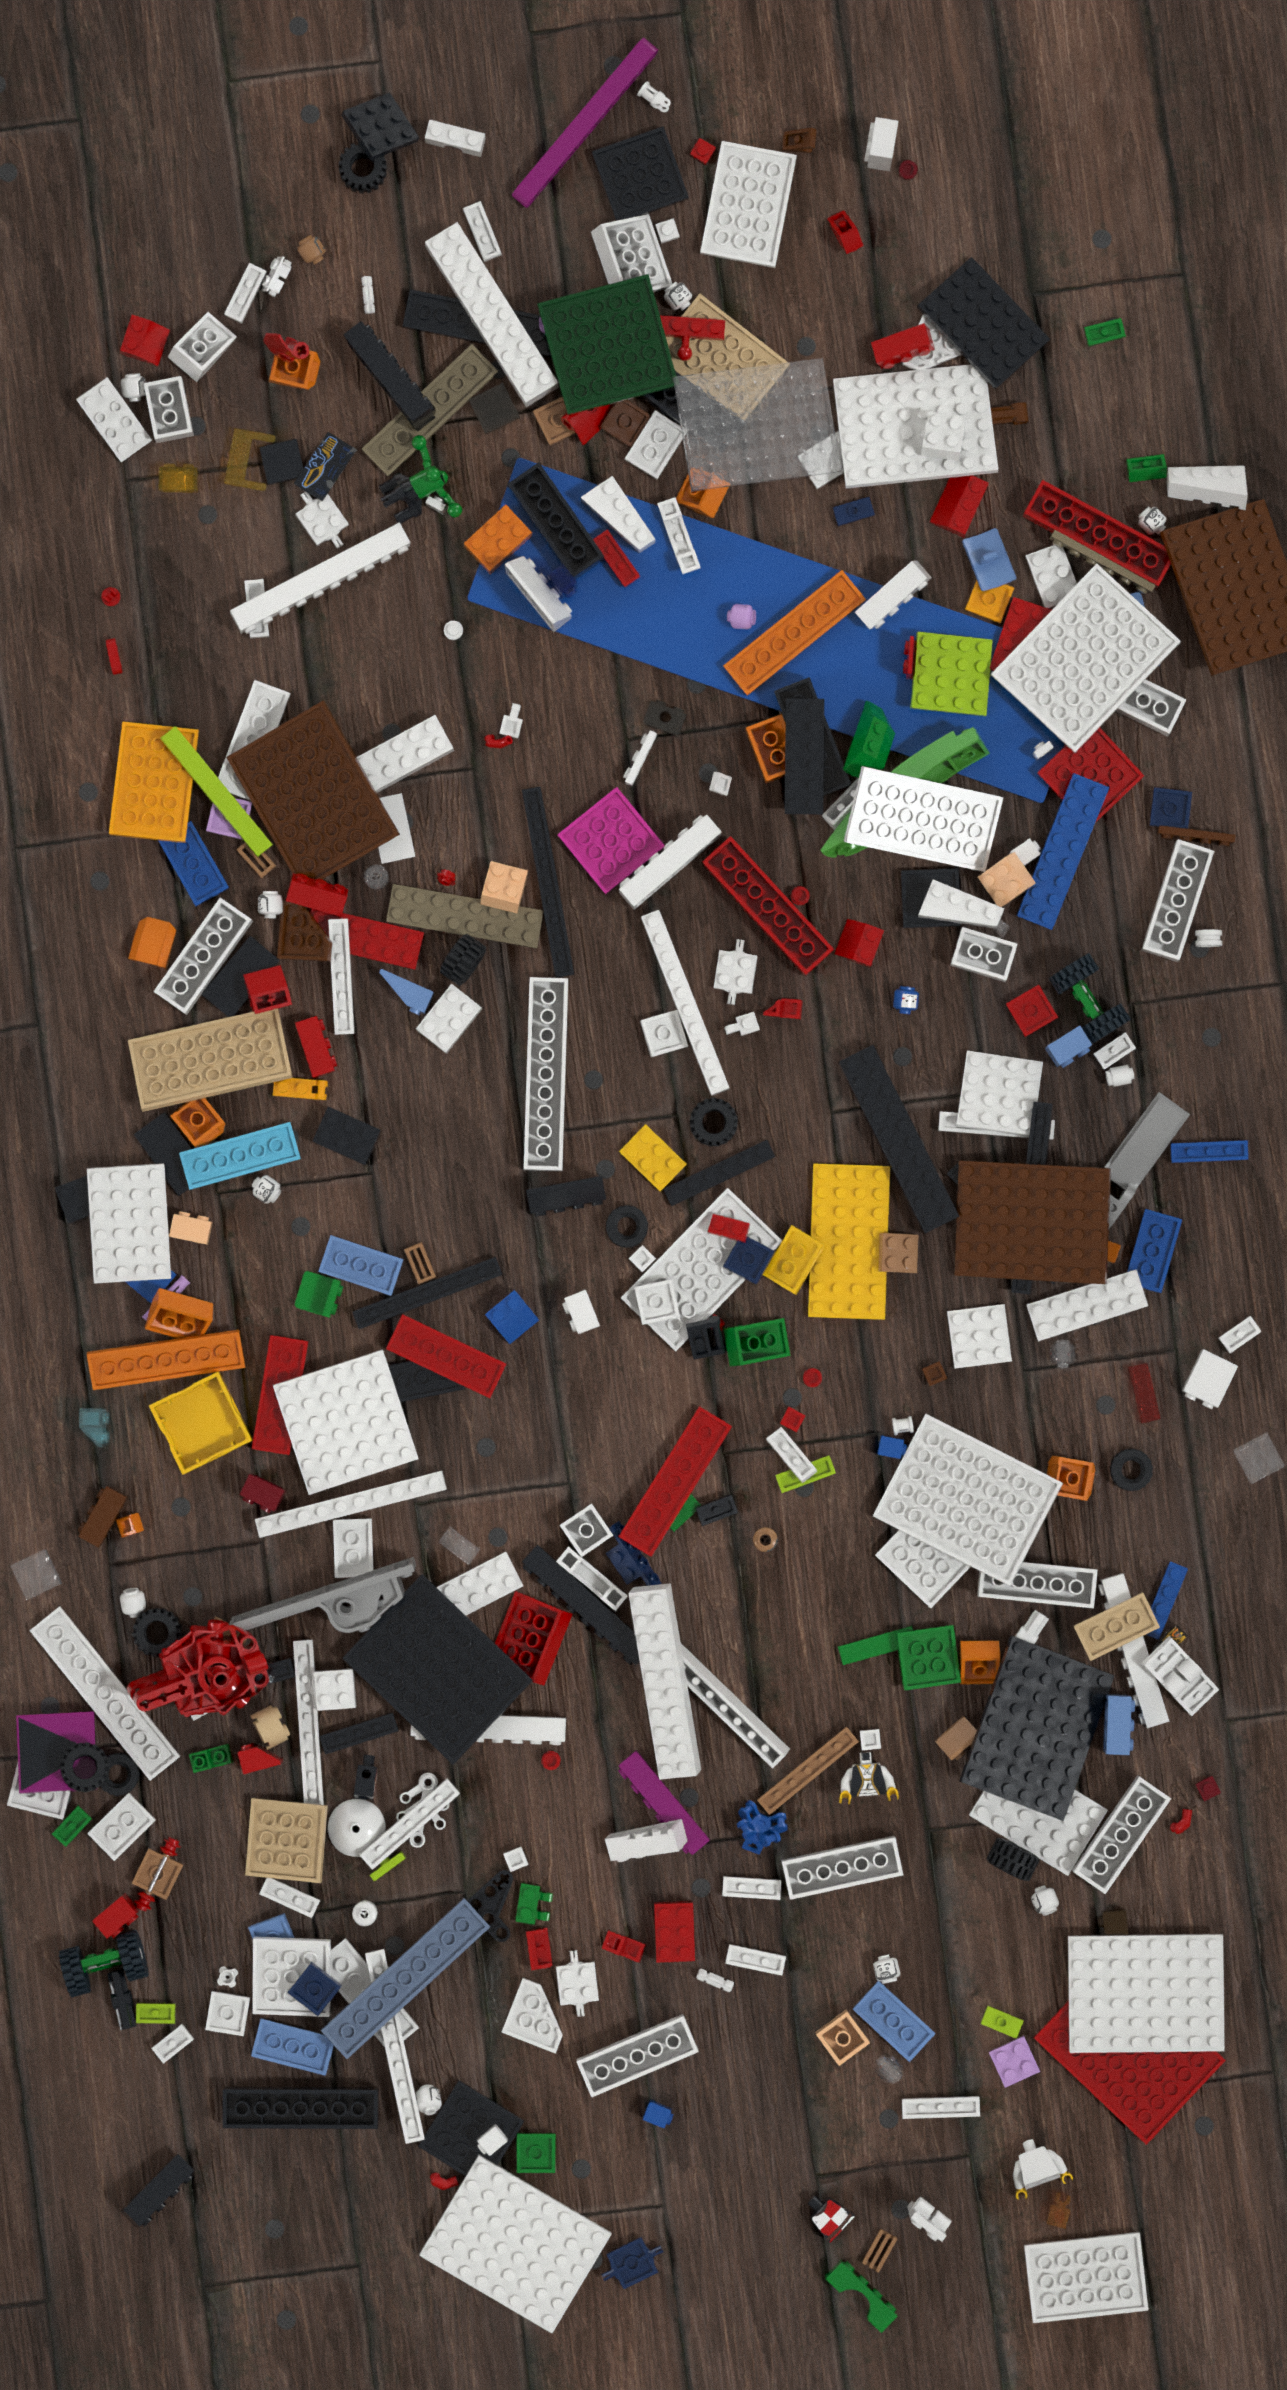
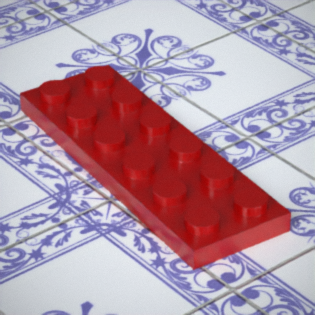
M311 909L310 914L328 937L329 919L348 918L350 955L416 970L424 932L342 913L340 917Z
M403 1314L386 1347L387 1350L488 1398H491L506 1367V1363Z
M270 1335L252 1449L290 1455L292 1443L273 1385L303 1375L309 1341Z

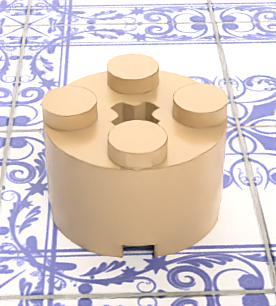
M270 1705L250 1715L251 1719H256L253 1724L262 1742L268 1743L265 1746L267 1750L288 1740L287 1736L290 1735V1732L286 1725L281 1724L279 1719L282 1716L276 1706L272 1707Z

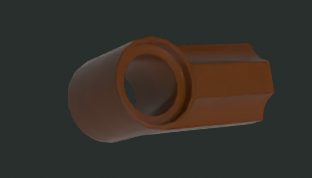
M1025 402L991 408L993 425L1008 423L1020 425L1029 422L1027 403Z

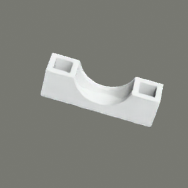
M569 1546L556 1561L613 1610L616 1611L628 1597L627 1594Z

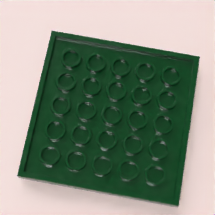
M649 274L537 303L567 415L679 386Z

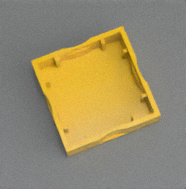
M216 1372L177 1393L149 1405L160 1430L164 1433L170 1445V1450L182 1475L253 1441L220 1372Z

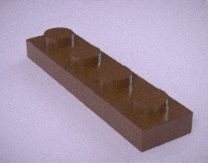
M1159 826L1157 830V835H1161V839L1173 840V837H1177L1185 842H1192V839L1199 840L1200 844L1218 842V846L1230 847V844H1234L1236 837L1234 834Z

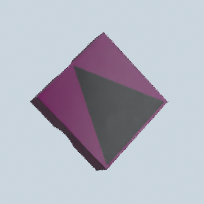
M94 1712L16 1715L19 1794L48 1793L53 1791L75 1792L76 1790L68 1787L61 1776V1760L64 1753L78 1743L95 1744ZM81 1756L75 1760L73 1771L77 1777L88 1779L95 1774L96 1763L91 1757Z

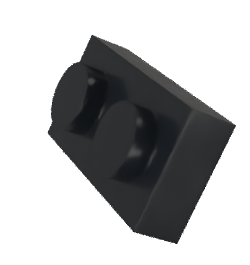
M731 1494L695 1507L701 1526L738 1513Z
M291 1658L267 1664L268 1684L296 1677ZM257 1674L255 1676L256 1681L261 1680L263 1674Z

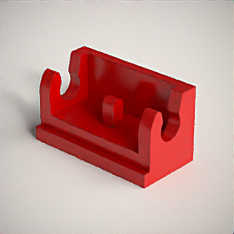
M548 1928L526 1930L531 1970L553 1966Z

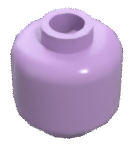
M735 604L727 612V621L731 623L734 629H750L756 623V611L753 610L751 605Z

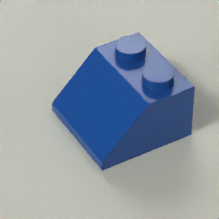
M515 1290L485 1314L509 1344L539 1321Z

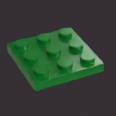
M954 1625L896 1633L903 1690L961 1683Z

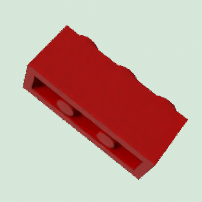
M925 323L871 342L876 363L881 369L892 368L897 363L909 362L916 356H925L930 351L935 350L930 329Z
M293 873L286 901L341 917L348 896V889L340 884L333 885L322 879L315 880L308 878L305 874Z
M317 1016L296 1022L295 1025L312 1077L317 1078L336 1072L334 1067H337V1062L334 1055L330 1056L328 1049L332 1047L329 1038L324 1037L323 1031L326 1029L323 1020H319Z

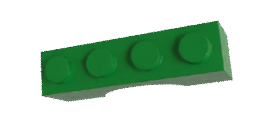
M840 2260L826 2274L825 2279L839 2293L845 2290H857L863 2293L869 2301L867 2320L882 2333L898 2317L895 2312L897 2310L896 2307L889 2301L887 2303L881 2299L883 2295L876 2288L872 2290L867 2285L869 2281L861 2274L858 2276L854 2272L855 2268L848 2261L844 2263Z

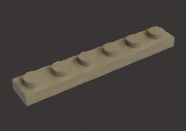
M1056 530L1053 531L1049 538L1053 541V545L1069 549V553L1079 558V556H1082L1086 559L1085 562L1091 566L1098 564L1110 576L1114 574L1120 577L1119 581L1126 585L1131 583L1136 586V590L1142 594H1150L1155 587L1153 583Z

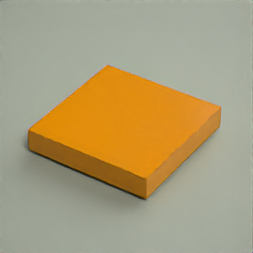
M976 580L965 611L1001 624L1014 587L1005 584L994 589L981 591Z

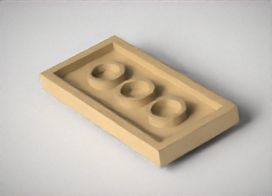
M1143 1592L1073 1626L1090 1661L1160 1628Z

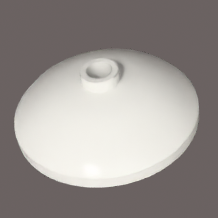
M350 1799L342 1802L334 1809L328 1822V1835L332 1844L341 1853L352 1857H361L360 1853L385 1833L386 1830L385 1820L381 1811L373 1803L364 1799ZM354 1825L359 1826V1832H354L352 1827Z

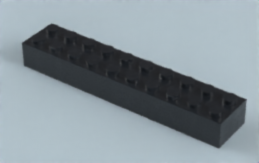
M874 1045L839 1061L838 1064L923 1234L959 1217Z

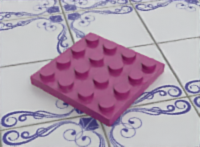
M618 787L613 789L557 835L605 895L665 846Z

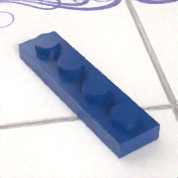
M1248 1140L1170 1144L1171 1163L1248 1160Z
M1171 1561L1169 1562L1151 1605V1610L1160 1628L1146 1635L1159 1640L1188 1568Z

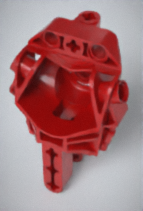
M208 1620V1626L192 1625L188 1634L179 1641L177 1639L167 1648H163L159 1654L163 1670L130 1682L127 1686V1692L131 1699L134 1700L138 1709L144 1712L175 1701L177 1710L185 1717L219 1712L221 1715H225L234 1706L237 1709L245 1706L249 1702L250 1697L257 1695L268 1684L269 1676L266 1670L268 1665L264 1654L259 1650L257 1641L251 1633L238 1626L229 1625L222 1620ZM229 1630L230 1636L224 1635V1632ZM250 1638V1644L243 1646V1641ZM216 1663H222L226 1665V1667L222 1665H214L213 1667L210 1666ZM260 1673L263 1674V1677H262L261 1680H259V1681H255V1680H254V1678H255V1676H256L257 1674H260ZM220 1674H223L224 1679L220 1682H217L216 1677ZM205 1675H207L210 1685L206 1683Z

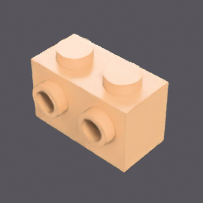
M179 1211L178 1215H173L169 1237L208 1245L213 1222L208 1221L209 1217L198 1215L196 1219L191 1218L190 1213Z

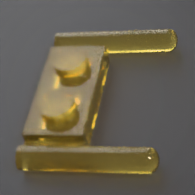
M235 428L224 484L265 491L266 484L245 480L252 439L273 443L276 438L271 434Z

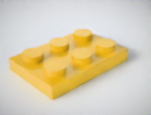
M646 1124L619 1151L660 1192L687 1165Z
M791 1225L763 1275L797 1295L825 1244Z

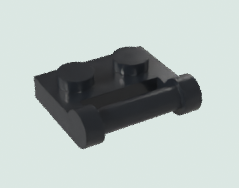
M712 1316L707 1320L686 1324L694 1360L724 1354L727 1351L720 1330L721 1321L719 1316ZM708 1328L713 1329L716 1342L714 1347L710 1346L707 1333Z

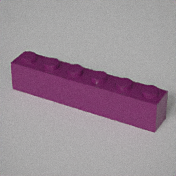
M637 1750L618 1764L620 1767L618 1772L624 1779H630L633 1783L630 1785L636 1794L641 1793L645 1799L642 1801L649 1809L653 1807L657 1812L655 1817L660 1823L682 1819L688 1840L682 1848L686 1854L690 1852L693 1855L710 1841L708 1836L666 1785L659 1780V1777Z

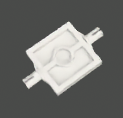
M306 491L300 496L307 505L295 515L316 546L332 540L337 549L344 544L337 535L349 524L330 496L327 494L324 500L321 501L319 499L313 500Z
M737 939L735 951L719 950L714 989L725 990L729 993L727 1004L735 1005L736 994H752L758 958L757 955L743 952L745 941L741 940L740 943L739 939Z
M573 1950L569 1951L571 1962L566 1965L556 1966L560 2005H576L577 2017L585 2016L583 2004L599 2001L594 1961L585 1963L578 1961V1950H574V1955Z

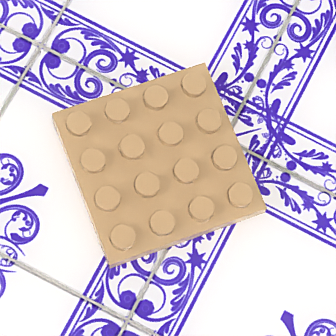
M251 1798L245 1875L321 1883L328 1805Z

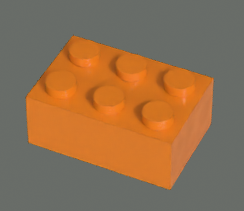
M505 505L464 542V547L491 575L532 537V532Z

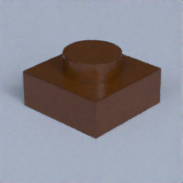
M940 1361L922 1369L929 1386L947 1379Z

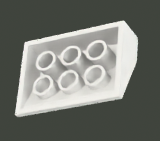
M649 214L604 223L591 231L608 284L649 274L654 293L667 289L672 285Z
M522 556L505 564L506 574L553 632L572 618L570 607L566 603L562 604L560 602L558 592L554 588L550 589L547 586L548 580L542 573L538 574L535 571L536 565L530 558L526 559Z

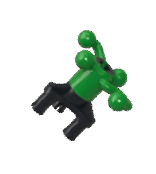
M417 435L412 439V446L414 449L420 450L424 470L410 478L398 472L393 475V478L379 485L381 492L384 494L380 499L384 502L385 508L399 500H404L409 507L394 514L397 522H400V524L413 517L416 518L422 515V499L435 491L447 503V512L451 517H459L462 513L461 505L455 503L452 497L443 489V486L448 481V474L431 465L430 455L426 446L427 441L422 435Z

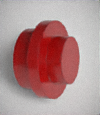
M803 886L795 887L791 892V900L796 905H804L810 898L809 891Z
M810 1368L804 1372L803 1381L808 1387H817L822 1381V1374L819 1370Z
M547 1751L543 1754L541 1762L545 1769L555 1770L559 1767L561 1759L557 1752Z

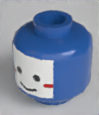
M900 986V989L895 990L893 1006L899 1009V1013L911 1014V1011L917 1010L919 993L915 991V987Z

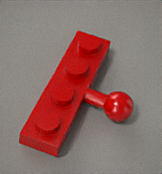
M660 315L665 336L682 338V345L677 351V356L682 361H688L692 357V350L689 348L690 338L724 341L725 320Z

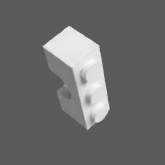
M429 120L425 135V142L427 144L443 148L444 146L456 147L462 150V153L478 157L482 155L486 139L484 133Z

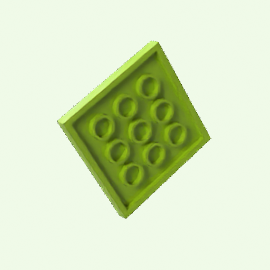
M917 632L910 709L987 716L992 640Z

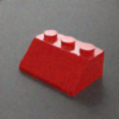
M973 475L949 478L929 523L964 538L989 483Z

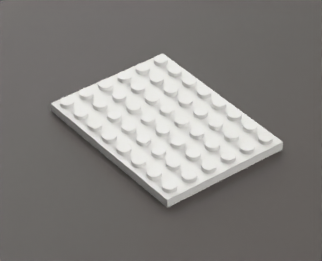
M971 364L931 368L923 371L912 370L833 379L846 488L998 473L988 384L986 379ZM928 411L966 417L960 461L922 456Z
M1096 564L992 672L991 676L1076 753L1181 641L1106 571Z
M925 1414L873 1517L1011 1586L1063 1483Z
M1223 1934L1068 1936L1069 2052L1224 2051Z
M478 2155L419 2253V2256L543 2329L553 2333L612 2233L483 2156Z

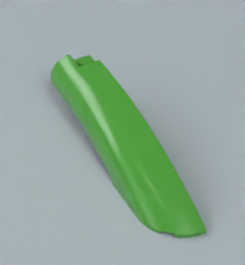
M974 727L962 731L958 736L954 731H951L912 755L891 771V773L942 784L957 772L990 753ZM851 811L841 821L822 847L821 852L825 856L836 858L837 855H844L846 857L868 848L844 842Z

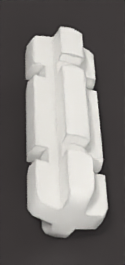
M371 276L362 277L365 314L375 313Z
M699 1969L696 1976L698 1980L702 1982L705 1980L707 1984L719 1989L722 1987L727 1992H731L734 1985L733 1981L728 1979L725 1981L723 1977L711 1972L708 1974L704 1969Z

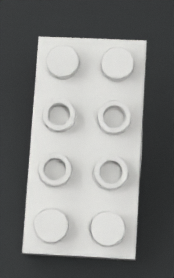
M108 377L76 399L120 462H123L152 441Z
M1170 1636L1142 1662L1191 1716L1219 1690L1204 1674L1202 1669Z
M919 2197L915 2203L911 2201L907 2206L911 2223L919 2229L925 2228L927 2235L934 2241L939 2239L942 2242L947 2236L945 2231L952 2220L939 2210H936L931 2216L935 2207L922 2197Z

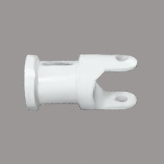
M648 81L645 82L637 95L649 101L653 108L659 109L661 112H667L671 103L670 100L665 97L664 93L658 92L651 87Z

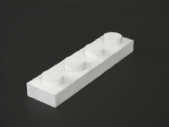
M979 2096L902 2098L903 2119L980 2116Z

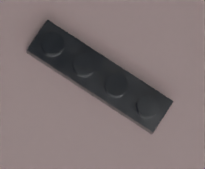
M390 1713L319 1737L326 1755L398 1732L399 1729L394 1713Z

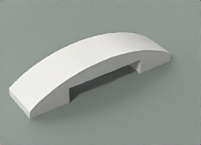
M676 497L657 503L682 574L701 569Z

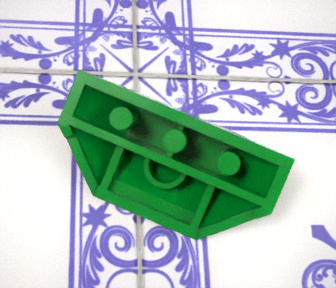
M870 701L865 702L843 771L856 778H859L862 766L877 770L885 767L895 736V732L883 709Z

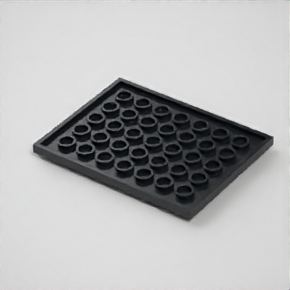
M423 1574L404 1592L403 1598L395 1605H392L343 1657L366 1682L452 1765L469 1750L534 1681Z
M1010 1636L959 1782L1064 1821L1105 1705L1106 1695L1109 1693L1115 1675L1015 1636Z

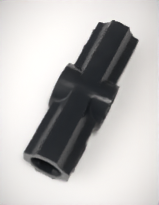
M124 1969L107 1973L112 1992L111 2001L113 2009L116 2010L120 2030L136 2027L137 2024L132 2007L134 2005L132 1993L128 1989Z

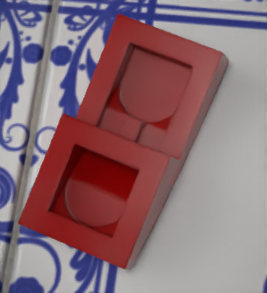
M608 1930L602 1949L640 1963L647 1944Z

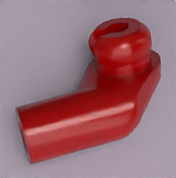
M493 734L484 737L485 745L490 748L501 749L513 742L512 737L509 735L495 740Z
M1183 1809L1181 1820L1170 1825L1171 1832L1181 1834L1190 1827L1192 1810Z
M437 2172L430 2175L432 2186L441 2190L459 2185L456 2176L444 2179Z

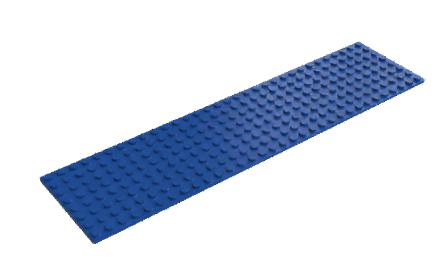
M518 458L509 482L537 463ZM542 465L591 538H596L608 529L640 575V578L624 588L610 566L603 560L573 581L507 485L499 510L507 505L532 532V537L491 575L479 564L468 594L470 602L551 630L506 574L505 564L522 556L526 559L530 558L536 565L535 571L538 574L542 573L548 580L547 586L550 589L554 588L560 595L558 598L562 604L566 603L572 610L570 613L572 618L555 631L557 633L781 711L774 691L810 677L818 699H825L824 715L830 729L854 737L865 702L870 701L883 709L895 732L890 750L911 757L951 731H954L958 736L962 731L974 727L990 754L956 774L1038 803L1044 802L1049 786L1037 772L1063 748L1064 743L991 676L993 671H990L987 716L910 709L913 679H906V674H903V662L907 660V655H904V646L906 640L909 641L910 636H914V640H916L917 632L991 639L992 661L1003 628L913 597L906 604L903 602L893 616L890 617L888 615L884 619L885 623L877 630L875 627L869 629L855 612L876 594L883 585L844 572L866 598V601L747 696L723 665L839 573L840 570L682 515L701 569L682 574L658 506L626 495L655 538L653 545L638 553L616 531L611 529L607 523L581 502V497L597 487V484ZM733 605H751L753 610L756 611L755 625H752L750 629L732 628L731 623L727 621V612L731 610ZM1042 741L1044 743L1050 741L1053 749L1036 760L1033 756V752L1036 751L1034 747Z

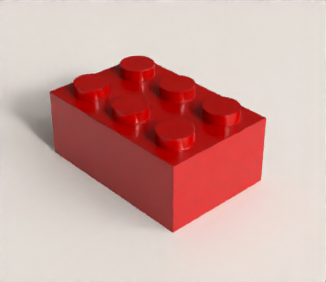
M693 1901L654 1902L656 1963L695 1961Z

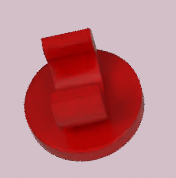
M113 587L106 588L101 595L103 603L110 607L117 605L121 598L119 591Z

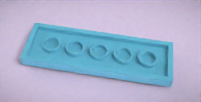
M291 1122L179 1153L189 1190L301 1159Z

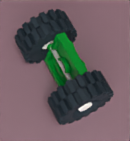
M1088 953L1048 979L1058 994L1065 992L1071 987L1074 989L1072 993L1077 1001L1081 1000L1084 1007L1082 1009L1088 1018L1091 1016L1094 1019L1082 1027L1091 1044L1130 1021L1131 1018L1121 1003L1105 1013L1085 981H1083L1099 970L1092 956Z
M137 1930L118 1934L117 1944L119 1950L115 1951L114 1948L104 1951V1954L98 1956L97 1954H90L85 1956L84 1959L79 1946L59 1951L61 1971L71 1998L91 1992L88 1973L123 1964V1969L129 1982L148 1977L147 1960Z

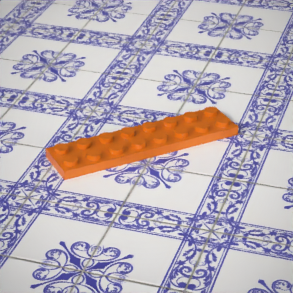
M841 570L723 665V667L748 696L866 601V598L844 571Z
M239 1329L87 1352L93 1390L245 1368Z

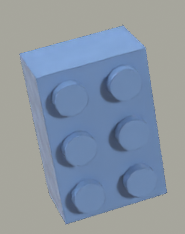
M1106 1695L1103 1752L1105 1754L1130 1755V1751H1133L1134 1742L1130 1738V1731H1134V1720L1131 1719V1712L1135 1711V1700L1129 1695Z

